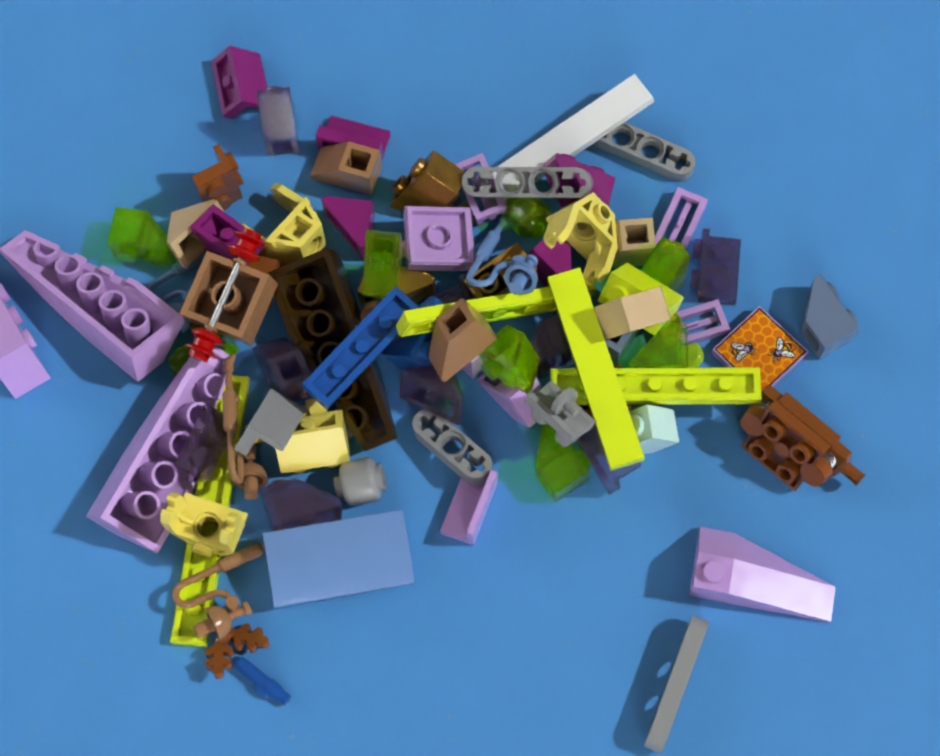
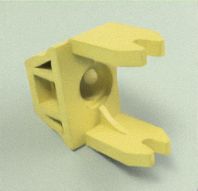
M274 183L270 187V191L273 192L272 198L291 213L267 239L263 236L261 237L266 246L258 255L276 259L279 261V264L287 265L321 251L326 242L322 223L316 212L313 211L307 197L302 198L282 184Z
M592 192L546 217V221L549 224L543 237L545 244L550 249L554 248L557 241L562 244L566 240L587 260L583 277L589 287L593 286L595 280L599 283L603 282L611 270L618 249L615 214L607 204L603 203Z
M174 492L167 496L168 505L166 509L161 510L160 522L168 532L191 545V550L202 556L211 557L212 553L220 556L234 554L248 513L186 492L183 497ZM212 523L218 525V530L214 535L210 537L202 536L205 526Z

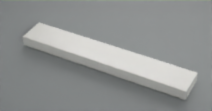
M633 74L497 167H543V164L556 153L568 154L574 157L654 103V98L636 74ZM497 172L492 173L494 179L496 177ZM515 173L506 174L502 180L503 188L507 192H514L520 184L519 177ZM544 173L537 176L535 183L545 177ZM480 178L482 185H488L486 179ZM488 198L492 207L497 205L495 198ZM503 198V199H504V202L506 203V202H508L509 200H511L512 198Z

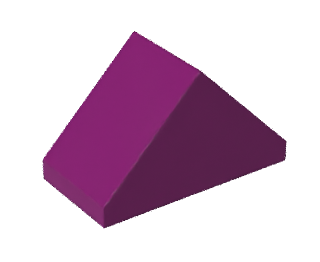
M326 196L321 199L324 214L363 261L367 259L375 219L373 201Z
M543 239L528 253V255L532 254L537 257V276L545 287H549L547 277L572 270L571 248L566 240L562 244L557 241L554 248L550 249Z

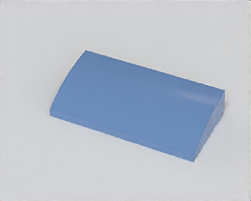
M403 509L262 533L274 609L414 584L412 560Z

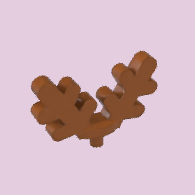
M246 623L238 630L231 629L229 634L222 640L216 639L214 641L215 645L205 650V655L209 659L205 662L207 670L213 671L216 679H221L224 676V668H232V662L227 658L234 655L232 647L228 646L232 641H234L237 651H241L244 648V644H247L250 653L256 652L257 647L263 649L269 647L268 637L264 636L262 628L258 627L252 631L250 625Z

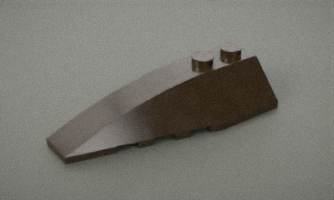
M325 248L267 273L278 283L274 296L288 336L294 345H297L313 372L361 323L360 310L340 254L330 248ZM375 359L334 402L338 409L343 411L344 421L364 451H369L398 439L381 374Z

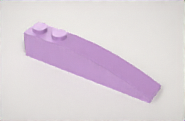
M26 230L0 248V253L52 308L92 345L137 382L164 362L185 322L184 317L139 281L130 277L126 280L114 274V270L104 265L97 267L87 262L86 257L77 253L71 255L60 249L59 245Z
M216 345L212 352L217 359L209 358L208 362L205 363L190 356L137 431L86 515L87 518L111 533L153 553L159 552L170 533L160 522L161 510L166 509L168 505L167 496L174 492L183 497L185 492L192 494L196 482H194L198 464L202 463L205 450L203 448L208 431L212 430L215 420L213 415L217 401L221 399L226 384L223 362L230 357L229 354Z

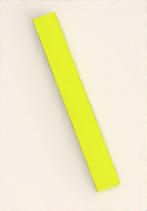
M232 375L233 391L240 398V401L237 403V431L234 432V447L242 436L250 386V378L248 376ZM221 397L217 401L213 417H215L212 430L208 431L203 450H205L199 467L195 496L230 507L234 482L228 470L227 432L223 430V401ZM235 450V468L237 467V463H236V452H237V451H236V450ZM212 523L205 526L202 536L210 537L214 535L218 530V525ZM186 544L180 581L217 565L218 560L222 559V556L212 553L211 557H205L191 550L192 546ZM219 572L182 588L179 593L180 598L183 601H191L208 592L217 590ZM215 598L189 609L176 605L170 639L172 644L207 648L209 634L198 639L193 625L208 619L205 608L214 606Z

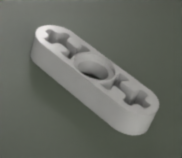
M432 409L419 411L412 420L415 438L468 484L473 486L484 485L490 470H493L491 457L437 411ZM424 423L429 426L434 423L435 431L439 435L437 439L436 434L431 429L426 428L423 430L422 425ZM449 441H458L462 444L461 450L455 454L446 453L443 450V446ZM468 454L469 461L478 467L483 464L482 472L477 469L471 472L470 463L466 460Z

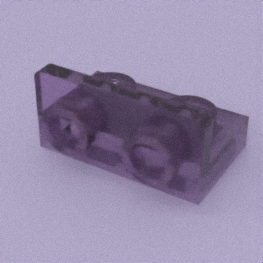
M703 228L700 239H694L692 259H698L697 270L692 269L690 289L696 290L695 302L707 303L719 299L720 304L735 306L738 290L741 239L709 236L710 229Z

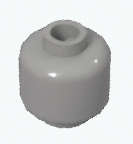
M370 457L342 463L339 468V476L333 478L337 497L344 496L345 501L350 506L377 502L382 496V491L387 490V482L382 464H376Z

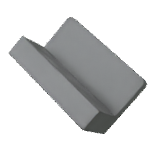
M271 388L234 450L247 456L256 439L259 438L279 451H283L305 414L306 409Z

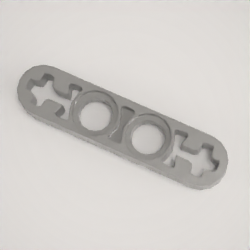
M625 122L609 132L606 138L602 137L592 144L678 182L685 181L693 175L696 163L695 156L689 150ZM616 133H625L630 138V141L626 145H617L613 142L612 137ZM651 145L656 147L660 154L655 158H647L642 154L641 150L645 146ZM665 153H668L669 158L666 159V164H663ZM680 160L685 161V166L680 170L675 168V163H678Z
M473 167L463 175L462 186L467 194L479 198H582L591 192L593 177L587 170L578 167ZM497 172L495 177L496 193H492L494 186L491 185L480 186L479 192H476L475 186L470 185L471 179H475L477 173H480V178L494 179L492 173ZM563 172V180L575 179V174L580 173L579 176L581 179L586 180V185L581 186L577 193H575V188L572 186H562L563 193H558L560 187L558 173ZM508 173H515L520 180L519 187L514 192H507L502 185V180ZM541 173H548L553 179V185L549 191L543 193L537 190L535 180Z
M694 615L691 616L644 744L645 748L660 754L662 753L709 621Z

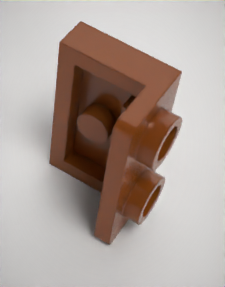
M217 144L213 146L218 163L191 177L201 203L215 199L225 211L232 203L243 198L239 186L244 183L230 151L224 153L221 146Z

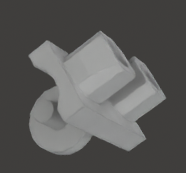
M550 381L539 391L527 395L525 402L532 408L531 417L538 424H549L556 430L555 440L563 447H568L577 441L581 435L591 430L596 422L575 403L578 393L572 387L563 391L553 381Z

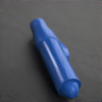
M236 656L233 658L234 668L253 682L252 688L267 699L271 697L278 700L283 705L289 702L291 695L278 682L268 677L244 657Z

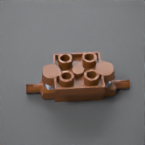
M771 385L761 389V404H751L740 420L743 430L749 435L741 447L793 491H796L804 481L810 486L819 487L829 478L839 473L843 474L857 486L866 475L849 462L852 452L839 442L841 436L786 392L782 395Z

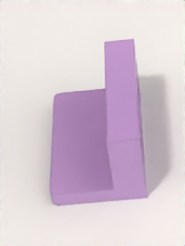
M490 470L486 483L481 486H473L462 478L460 479L440 530L441 534L474 546L498 483L497 471Z

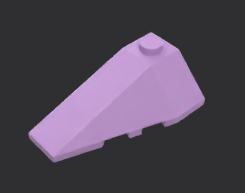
M705 527L699 528L689 596L828 623L831 622L835 586L736 533Z

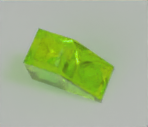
M115 208L107 242L114 257L124 262H135L136 259L144 260L162 267L178 262L166 243V234L148 211Z
M663 236L641 271L676 292L685 281L691 256L682 244L677 241L671 242Z
M506 325L495 334L498 339L479 354L483 361L481 368L493 381L499 379L510 390L516 388L528 394L533 390L540 357L523 332Z
M542 424L535 465V477L556 503L589 480L590 469L588 467L591 466V463L581 449L575 451L572 445L563 447L555 440L556 430L549 424Z

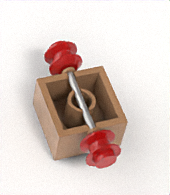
M243 227L241 232H233L238 238L236 245H227L229 252L234 256L233 260L206 251L179 313L189 322L201 326L191 329L190 332L195 336L193 343L184 344V346L190 349L189 356L205 363L208 362L209 358L217 359L212 352L215 345H223L221 338L216 333L252 346L278 286V283L269 274L246 266L247 263L259 261L260 259L255 254L257 247L266 246L265 243L260 241L262 235Z

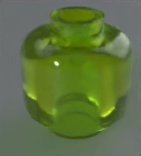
M543 198L507 199V209L504 211L503 218L518 236L525 239L538 238L546 232L549 224L546 221V217L552 215V210Z

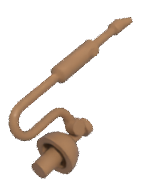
M233 353L223 362L226 391L222 393L223 430L227 432L228 470L234 485L244 490V497L248 500H254L258 498V489L267 485L268 477L265 469L254 461L257 458V448L255 445L252 446L247 456L236 452L237 471L235 468L234 432L237 431V403L240 401V398L233 391L232 372L234 371L236 355Z
M255 543L234 554L228 555L218 560L217 565L176 584L172 597L176 605L181 608L189 609L218 596L225 598L226 608L229 612L220 606L207 607L205 612L208 619L193 625L198 639L214 632L219 641L222 640L231 630V620L244 614L246 616L251 615V607L247 601L242 602L239 607V600L236 596L220 589L208 592L191 601H183L179 596L181 589L219 571L225 573L262 556L264 551L263 544Z

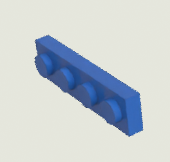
M395 286L302 383L301 387L328 410L398 336L396 324L405 310L420 307Z

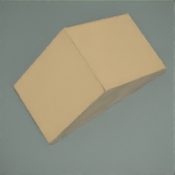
M215 199L171 212L166 243L184 268L207 249L192 232L190 226L213 204L224 211Z
M662 287L624 296L594 307L605 340L671 320Z

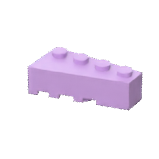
M0 282V379L16 399L51 378L33 349L38 345L27 328L22 330L20 327L24 321L14 305L8 307L7 302L11 298Z

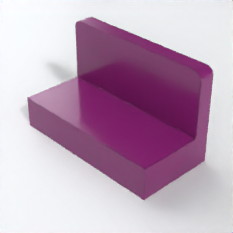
M229 45L211 61L223 117L233 119L247 107L265 111L272 107L259 53Z
M330 116L326 127L319 125L315 137L318 151H320L321 147L349 141L380 150L382 161L391 133L389 130Z

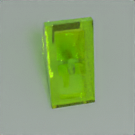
M366 230L363 295L385 298L395 286L399 287L404 253L401 233Z
M674 313L671 320L667 321L628 363L630 367L688 368L687 326L679 315Z

